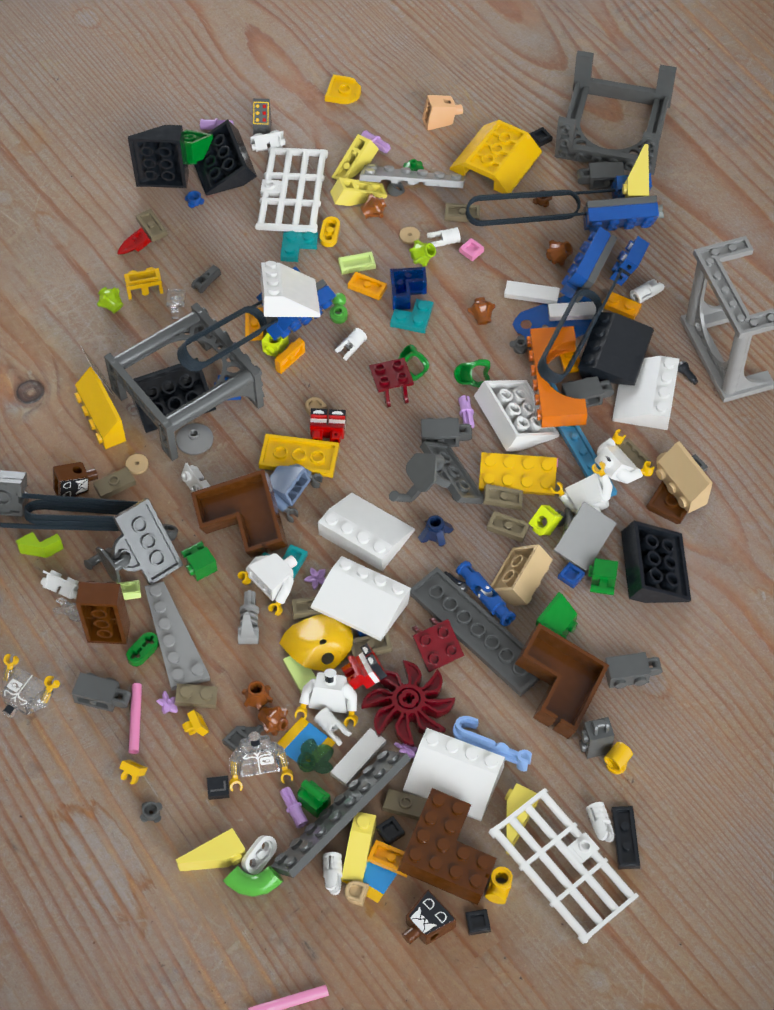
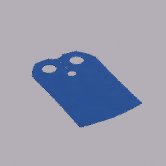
M562 296L558 298L557 303H570L571 299L567 296ZM583 296L579 302H592V300ZM544 303L519 313L512 325L516 332L524 336L526 340L527 336H530V329L542 328L543 325H547L548 328L557 327L560 321L549 320L548 304ZM592 319L566 320L562 327L574 326L575 337L577 338L585 334ZM523 320H529L532 326L524 329L520 324Z

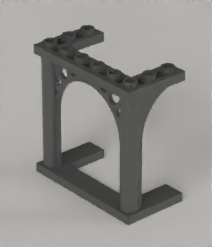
M578 50L573 94L567 116H559L554 157L584 163L623 162L624 170L631 171L643 146L648 144L649 173L654 175L667 109L671 105L677 67L660 64L656 89L591 78L594 53ZM588 94L653 105L647 131H644L642 140L634 146L625 149H606L590 142L584 136L580 126Z
M198 303L191 306V313L115 357L111 353L104 356L111 390L121 401L128 398L126 391L158 427L162 450L172 461L179 458L174 431L217 405L234 397L245 396L258 409L264 406L263 398L265 396L262 390V372L257 365L254 366L247 354L242 353L240 347L221 358L222 373L212 388L166 416L163 415L125 370L164 346L173 342L187 340L189 337L216 323L217 321L212 319L208 311ZM220 327L196 340L206 351L213 348L217 353L236 343H233L229 334ZM229 367H238L240 369L235 373L227 371Z

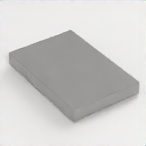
M583 502L553 551L587 572L617 523L586 502Z

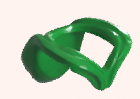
M410 344L402 350L398 359L405 358V361L408 362L416 356L421 361L424 367L423 371L418 375L410 372L413 381H416L428 371L430 364L427 358L418 352L414 345Z
M479 359L459 364L454 371L456 381L462 385H471L479 388L484 381H475L472 377V370L476 366H485L483 375L485 381H490L488 375L490 361Z

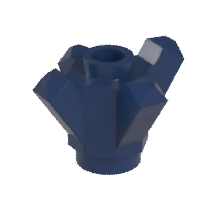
M433 515L428 520H425L426 527L418 538L421 543L430 540L442 547L446 544L445 533H451L454 528L450 523L443 521L440 516Z

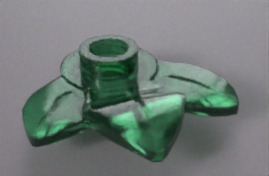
M308 739L302 744L300 748L301 754L297 760L300 770L303 772L314 770L320 774L331 772L333 766L328 762L334 753V749L331 746L325 744L317 746L314 739Z

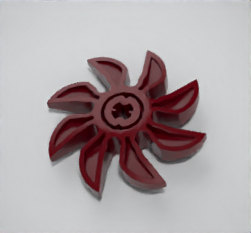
M403 660L408 683H401L398 673L385 670L387 677L380 680L379 683L389 690L377 688L369 692L362 701L361 709L383 707L377 711L374 718L376 735L380 737L386 727L394 719H398L395 724L396 737L400 742L414 747L409 723L414 722L418 732L424 735L427 728L444 733L446 728L428 716L440 718L448 714L455 704V697L434 699L439 696L442 690L443 679L439 670H436L423 687H419L422 681L420 669L414 663Z

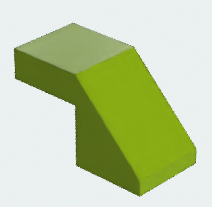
M31 532L16 540L20 554L48 558L64 549L58 534L39 542L35 534Z

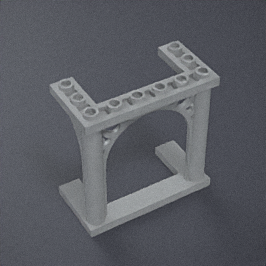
M746 236L694 249L693 255L697 265L687 314L680 317V321L723 403L774 389V381L768 370L744 376V367L752 335L774 330V309L750 315L722 265V262L753 254L754 249ZM707 281L720 303L718 306L709 305L704 301ZM730 322L735 335L729 360L725 362L707 328Z

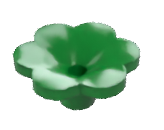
M411 159L403 164V168H410L412 171L424 170L423 163L416 159Z

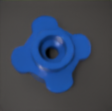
M190 191L185 196V200L188 201L190 208L204 204V199L201 198V193L198 191Z

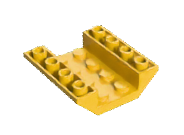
M497 120L484 125L450 166V170L462 176H465L469 170L475 171L494 180L493 190L502 194L511 193L542 154V150L528 132Z

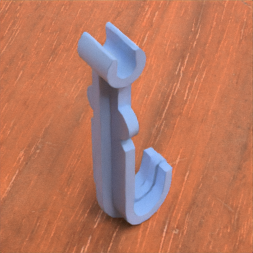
M462 716L456 720L453 726V736L456 739L505 757V761L516 764L518 770L527 771L528 764H531L532 753L525 749L516 751L509 748L505 743H496L492 739L463 729L466 727L477 729L479 722L474 717Z

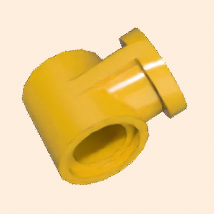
M616 742L604 756L608 771L613 774L623 773L626 770L628 760L633 756L631 749L622 742Z
M497 867L491 873V879L485 894L486 899L496 904L506 903L513 878L512 872L508 868ZM504 878L507 882L500 884L496 879Z

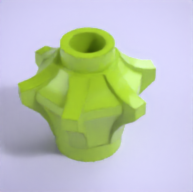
M415 240L413 248L409 249L411 258L414 260L413 263H420L423 267L427 266L428 261L436 254L435 246L432 243L427 244Z
M102 288L98 292L99 301L97 306L104 307L113 314L119 311L124 305L119 295V288Z

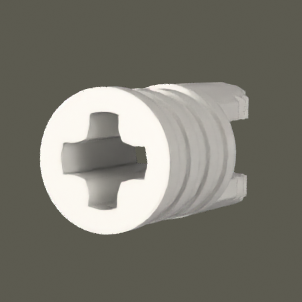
M458 227L427 233L428 238L441 237L440 241L432 242L435 247L461 242Z
M652 279L631 290L630 297L633 301L642 303L664 290L665 286L661 282L657 283L655 279Z
M355 328L337 346L335 351L338 353L346 346L350 351L344 355L343 359L347 361L360 345L367 340V335L361 329Z
M328 708L322 709L314 718V721L326 731V734L338 746L343 743L334 733L338 728L348 737L352 734Z
M595 802L586 807V811L598 839L613 842L615 835L604 803Z
M338 852L323 854L325 887L333 895H339L341 891L342 854Z

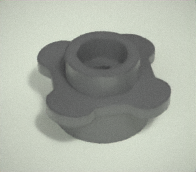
M522 335L510 342V347L517 354H524L530 348L527 347V341Z
M152 801L144 802L142 804V815L140 816L141 821L159 822L161 820L160 810L163 808L162 804Z

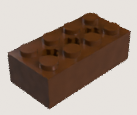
M79 582L76 606L87 643L127 645L130 621L121 585L115 582Z

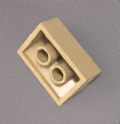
M681 442L675 443L658 461L656 475L666 484L668 491L676 497L680 507L684 508L687 513H690L708 503L713 482Z
M539 544L514 547L511 549L490 586L506 603L513 606L527 605L531 601L536 588L539 587L544 574L549 570L553 559Z

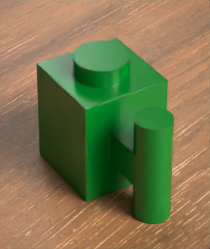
M202 541L181 551L182 557L187 560L185 567L190 576L193 575L197 581L218 571L215 558Z
M595 558L594 565L589 567L588 577H592L590 592L614 596L618 561Z
M308 780L302 782L297 792L298 802H301L303 808L318 818L319 814L331 804L330 794L312 780L310 782Z

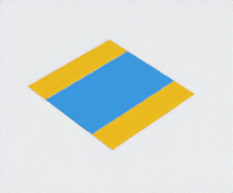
M301 717L275 746L310 772L332 748L335 742Z
M368 862L363 880L364 883L369 884L366 896L378 903L397 874ZM342 880L345 884L349 883V881Z

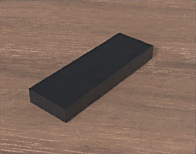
M633 806L612 807L611 813L618 870L640 869Z

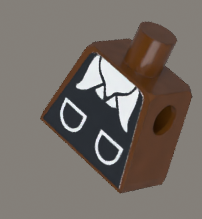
M82 462L53 467V489L57 496L77 497L89 491V481L98 479L96 469L86 470Z
M427 890L406 915V924L409 928L402 933V936L409 944L419 937L427 945L456 927V918Z

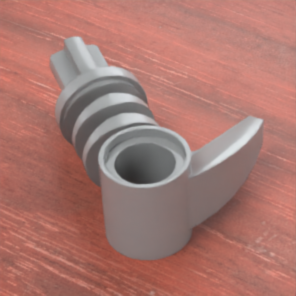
M248 590L244 592V605L239 608L241 621L240 627H238V645L259 644V607L256 606L255 591Z

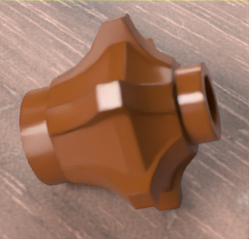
M371 193L367 201L360 208L366 219L369 217L383 218V211L387 205L382 197H375Z
M550 240L549 249L546 252L548 260L552 261L553 264L558 263L560 266H563L566 258L573 253L572 245L567 241L556 242Z
M484 297L474 299L475 303L467 309L468 313L474 316L478 325L491 323L495 304L486 301Z
M260 681L251 682L248 688L242 691L246 698L244 706H252L260 711L261 707L265 704L272 703L273 698L269 696L271 687L264 685Z
M265 706L259 711L258 720L264 725L265 733L271 732L273 736H277L280 730L284 731L288 727V720L286 719L288 709H281L280 706L274 708Z

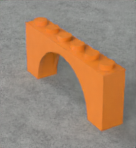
M574 326L561 328L547 355V365L561 354L575 352L576 337ZM557 327L530 329V336H527L526 341L527 347L531 349L528 351L529 362L532 361L533 363L530 366L531 376L535 378V380H532L533 391L537 392L534 395L535 406L538 405L539 407L536 410L537 421H541V428L586 425L587 408L585 399L571 398L557 392L538 372V362Z

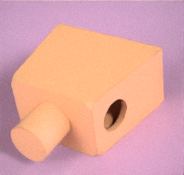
M427 95L422 116L426 129L432 130L452 125L455 115L463 114V106L461 104L455 105L451 96Z

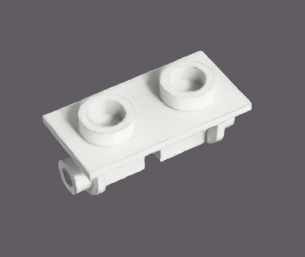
M274 130L269 134H254L250 137L252 151L268 150L267 144L269 143L270 147L282 148L285 145V139H283L284 132Z
M185 463L181 477L191 492L210 487L207 480H203L204 476L197 466H189L188 463Z
M43 570V573L47 574L46 578L43 577L41 580L43 588L57 592L59 586H61L58 594L69 599H76L79 581L70 577L64 580L61 578L62 574L51 570L50 573Z

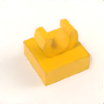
M195 710L187 713L190 721L182 724L185 732H188L189 735L197 732L201 736L209 733L201 714Z
M130 759L123 760L119 769L124 770L121 774V780H126L128 774L132 776L130 784H136L139 776H145L148 768Z

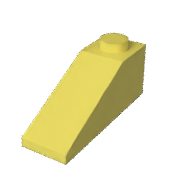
M358 134L332 175V178L338 180L339 177L352 179L363 170L365 165L371 163L379 148L370 139Z
M648 144L643 146L625 184L622 186V193L625 194V198L649 196Z
M341 177L338 178L330 191L334 203L345 206L365 203L371 193L375 197H382L383 199L388 196L382 183Z
M516 783L514 789L510 788L505 796L507 801L506 818L537 793ZM538 800L532 804L534 809L538 804ZM523 811L516 818L525 828L530 816L526 811ZM508 823L506 825V838L515 846L520 835Z
M359 812L353 818L341 880L363 882L368 863L367 858L370 854L377 826L376 815Z
M231 828L176 859L179 871L225 868L241 863L246 851L237 834Z

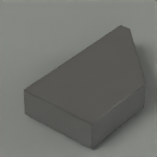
M257 725V727L236 726L222 742L238 756L251 741L264 731V727L262 725Z

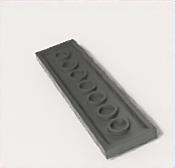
M438 567L411 588L410 596L438 622L449 619L456 638L520 697L540 680L515 664L524 645Z
M388 750L381 752L377 756V760L372 765L367 766L363 770V774L358 779L353 780L348 785V789L334 799V803L329 808L324 809L319 814V818L314 823L309 824L305 828V832L300 837L294 839L285 852L280 853L275 858V862L271 867L279 874L294 878L411 760L407 753Z

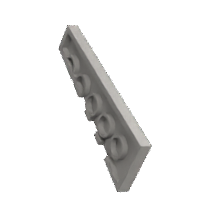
M377 164L365 165L359 181L366 182L389 180L395 184L406 181L409 185L423 182L422 184L425 186L463 188L465 184V177L457 173L446 175L440 171L429 173L427 170L412 171L406 167L401 169H394L393 166L377 167Z
M164 581L144 586L171 691L176 690L177 683L196 685L210 681L209 673Z

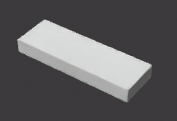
M507 280L504 298L555 304L558 302L560 288Z
M575 302L566 320L593 319L596 313L594 302ZM569 303L548 304L549 320L560 321Z
M370 728L331 770L330 775L347 787L386 744V739L382 736L378 737L375 731Z

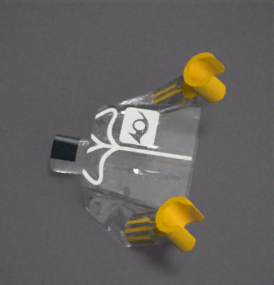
M6 654L3 661L7 667L4 668L2 676L1 694L7 706L3 709V714L12 719L17 711L30 715L32 712L46 707L53 694V688L60 686L59 680H54L52 684L54 676H47L42 681L18 667L14 669L13 666L18 664L19 658L14 656L11 663V654Z
M251 732L248 738L240 740L239 747L230 756V775H232V779L229 781V787L232 792V786L235 783L239 784L240 791L243 788L238 775L247 777L280 771V768H282V783L285 784L284 775H290L291 781H293V772L288 769L289 762L285 749L276 741H272L269 735L261 736L259 732Z

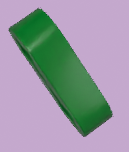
M152 632L144 633L128 649L126 656L130 665L135 667L141 666L159 647L157 635ZM153 640V644L148 643L146 645V641L150 642ZM133 654H134V655H138V654H139L140 657H139V658H137V657L133 658L132 655H133Z

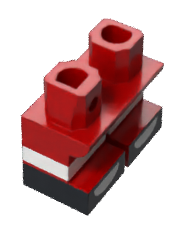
M311 408L310 436L312 439L323 441V438H330V442L340 444L341 439H344L346 410L329 409L328 423L327 409Z
M367 643L360 647L362 650L361 654L356 657L348 656L347 658L350 663L341 668L347 677L348 683L354 690L362 685L368 689L387 677L377 655Z

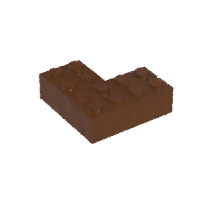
M264 469L191 492L199 527L205 534L238 524L245 552L251 558L263 555L264 552L268 553L267 549L275 551L288 547L270 476Z
M540 623L531 632L515 662L517 666L549 684L533 718L547 727L553 725L552 730L567 739L577 731L609 667L607 663Z
M432 788L397 871L478 905L497 858L457 841L471 804Z

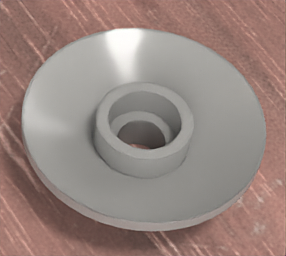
M188 424L178 432L176 443L182 452L189 455H199L209 450L212 446L213 433L203 424Z

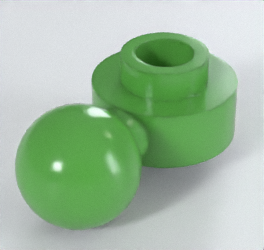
M336 293V297L332 300L335 306L330 310V319L336 324H342L348 318L347 309L343 306L346 303V297L343 293Z

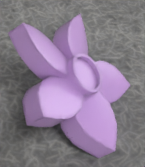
M311 568V576L306 577L304 581L312 582V587L315 590L319 584L323 585L325 581V569L317 572Z
M164 691L162 694L163 699L156 701L159 705H162L163 714L169 711L177 713L178 709L174 704L175 697L169 698L167 692Z
M394 743L400 749L399 752L407 753L410 758L414 759L418 748L404 743Z

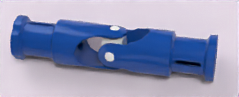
M469 561L462 562L457 567L456 573L465 579L467 586L491 614L497 616L503 627L510 625L515 620L516 614L506 607L505 601L488 584L484 577L472 568V564Z

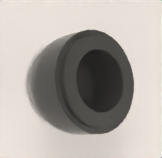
M390 182L387 186V192L391 196H400L405 192L401 182H398V184Z
M162 524L171 541L175 540L178 529L170 524Z

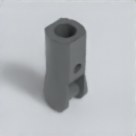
M215 265L211 266L204 274L192 282L191 287L198 289L199 293H203L221 275L220 269Z

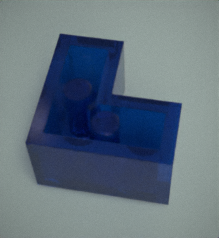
M425 267L390 269L393 310L411 309V295L427 294Z

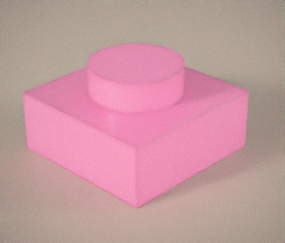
M471 238L459 248V252L473 261L484 252V247Z

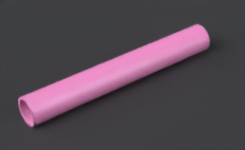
M133 683L131 689L128 752L137 754L139 753L142 684Z
M322 985L249 1007L248 1010H283L329 996L326 985Z

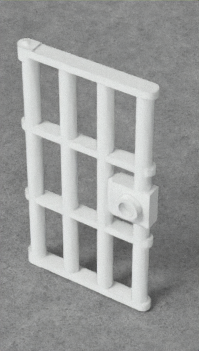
M269 147L267 169L264 173L265 179H262L261 185L262 197L259 201L261 205L258 223L255 224V229L316 233L318 229L316 224L318 209L321 206L322 181L325 179L323 175L325 160L328 157V151L325 149ZM276 155H286L283 173L273 172ZM292 156H302L300 173H290ZM309 156L319 157L317 174H307ZM289 180H299L296 199L286 198ZM305 181H316L313 200L303 199ZM267 205H278L275 223H265ZM285 205L295 206L292 224H282ZM302 206L312 207L309 225H299Z
M544 788L505 820L491 828L488 833L493 839H497L520 866L519 870L525 872L548 899L549 905L559 912L579 936L580 942L584 944L637 899L639 895L637 893L634 894L608 864V859L601 856L598 852L600 848L586 832L582 834L577 828L578 825L569 819L547 793L548 790ZM540 798L566 827L559 835L553 831L532 806ZM523 811L528 813L551 840L543 848L516 818ZM508 823L534 851L535 854L527 861L500 831ZM571 833L576 840L567 847L561 839ZM555 845L582 876L574 884L571 883L547 855L546 851ZM592 857L597 865L588 871L583 863ZM539 858L566 889L558 897L530 866L536 859ZM600 868L628 899L621 906L615 903L592 876ZM584 881L588 883L612 911L604 920L577 890V887ZM568 894L574 898L597 925L589 933L584 930L562 904L561 900Z

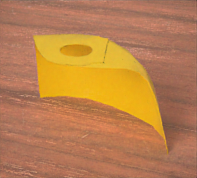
M319 614L292 625L284 633L279 644L302 666L313 670L325 671L329 668L335 669L348 655L353 645V635L350 626L324 614ZM325 639L326 643L321 645L320 640ZM325 653H331L334 656L330 664H324L321 660Z

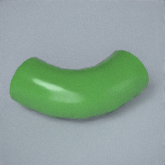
M237 866L223 880L228 887L237 893L252 897L268 894L284 881L271 866L255 875L247 874Z

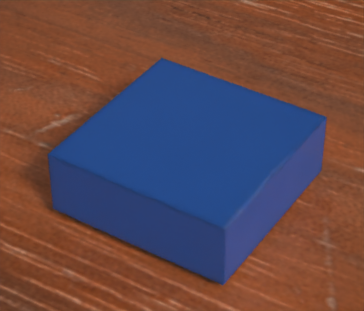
M569 562L558 574V579L574 589L585 576V572Z

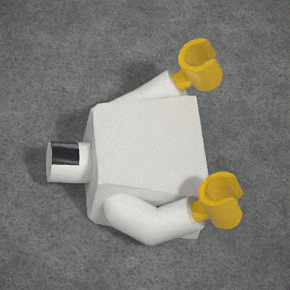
M620 429L615 431L612 439L609 438L598 447L597 457L594 461L600 468L599 462L605 463L604 472L611 479L628 484L641 478L643 475L651 476L655 467L650 468V461H646L640 470L615 445L621 444L626 435L623 437L618 435L621 431Z
M599 462L601 470L594 463L592 470L595 474L566 487L565 492L561 482H557L560 486L559 491L555 490L553 486H551V491L554 494H559V499L566 508L568 507L575 514L583 502L601 512V510L608 508V500L611 497L613 488L608 474L604 472L606 467L604 462Z
M276 553L257 556L246 567V571H240L237 576L244 585L250 584L252 580L272 601L276 600L275 603L269 605L268 610L272 612L277 606L275 615L279 616L283 611L281 604L285 603L294 583L292 568L297 565V561L292 555L284 560Z
M329 668L324 673H317L316 679H311L304 685L299 700L301 704L295 711V718L298 712H303L305 714L303 720H305L308 714L306 706L309 705V708L318 710L328 708L332 712L345 714L349 711L348 716L344 720V725L347 727L349 719H352L354 721L353 726H356L358 723V717L355 715V711H357V693L347 683L345 676L336 675V671Z

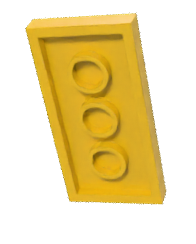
M265 434L258 464L259 469L275 470L278 466L299 464L311 471L313 475L319 473L322 477L333 478L340 446L337 442Z
M481 452L479 490L484 491L485 485L490 484L522 490L523 494L555 496L551 491V486L555 489L557 458Z

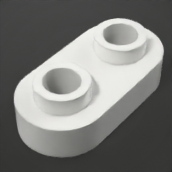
M266 835L258 837L242 858L241 866L244 872L253 875L260 873L276 852V840Z

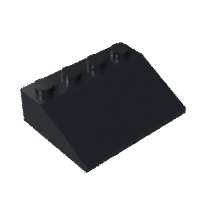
M228 119L207 133L213 135V140L204 159L194 164L207 196L244 186L257 177L239 130Z
M162 125L128 136L136 187L187 188L189 169L182 125Z
M601 312L590 333L578 365L581 378L597 376L599 382L609 380L613 384L635 386L654 328L617 313Z
M181 364L133 379L164 416L209 390L202 370L190 371ZM132 398L145 432L157 430L158 427ZM216 407L212 408L206 413L216 410Z
M635 520L621 531L629 599L643 603L690 602L691 595L682 533Z

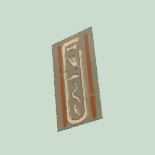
M82 348L92 369L114 396L104 375Z

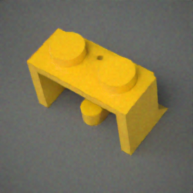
M149 267L144 271L137 272L132 270L124 274L129 300L132 299L131 290L141 288L142 295L146 296L149 294L148 287L159 285L160 294H164L159 268Z

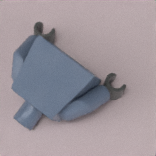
M299 464L278 466L269 475L278 509L281 512L285 511L287 513V520L291 523L294 522V519L290 515L294 514L298 517V511L288 506H293L310 481L312 487L317 489L320 487L319 482L322 483L323 480L321 474L316 473L313 475L311 471Z

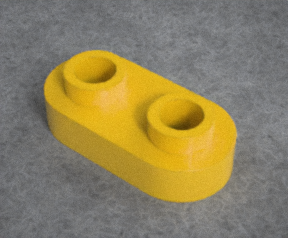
M330 216L323 221L320 243L324 247H332L337 243L340 231V221L338 218Z

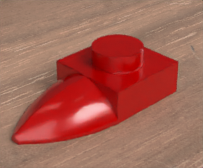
M141 227L122 243L117 254H126L134 250L139 252L152 241Z

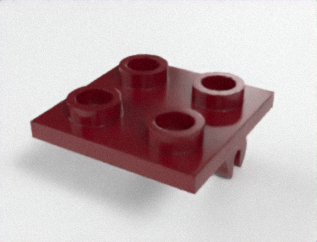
M405 358L369 365L378 393L384 392L387 408L391 407L389 389L401 387L404 403H409L407 386L414 385Z
M433 617L429 619L433 626L423 631L417 626L412 627V630L416 633L412 637L428 672L464 656L449 619L438 622Z

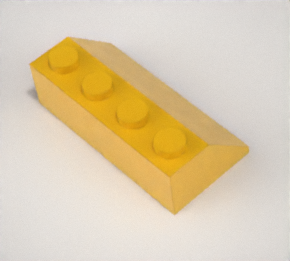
M89 367L75 384L76 393H74L78 404L82 403L81 409L84 416L89 417L88 423L90 428L96 430L95 436L98 443H102L104 448L108 449L126 441L123 424L100 378L92 367Z

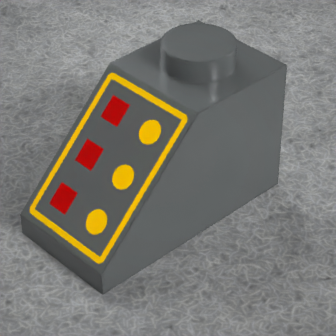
M253 98V135L257 133L269 134L271 132L270 99Z

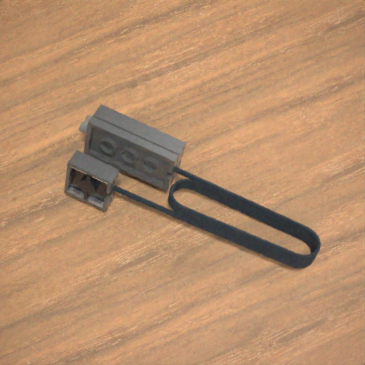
M0 470V515L24 516L26 521L32 523L0 522V528L119 531L113 519L114 516L33 514L30 512L35 510H57L118 515L138 503V501L30 494L24 492L27 487V472ZM29 499H41L29 502Z

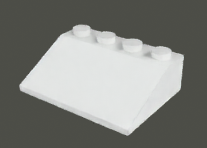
M274 261L261 262V291L264 317H320L315 279Z
M666 356L644 358L635 386L618 385L612 421L667 430L679 358Z
M527 380L484 381L474 395L506 451H522L555 439L560 435L556 427L541 428V421H537L536 410L539 407L538 405L535 406V393Z
M350 493L329 508L318 522L320 536L380 571L386 568L415 531V528L354 493Z
M341 556L330 570L311 608L381 641L408 605L411 588Z
M427 728L419 744L403 792L428 799L431 789L434 788L471 804L467 816L482 821L503 771L505 757Z

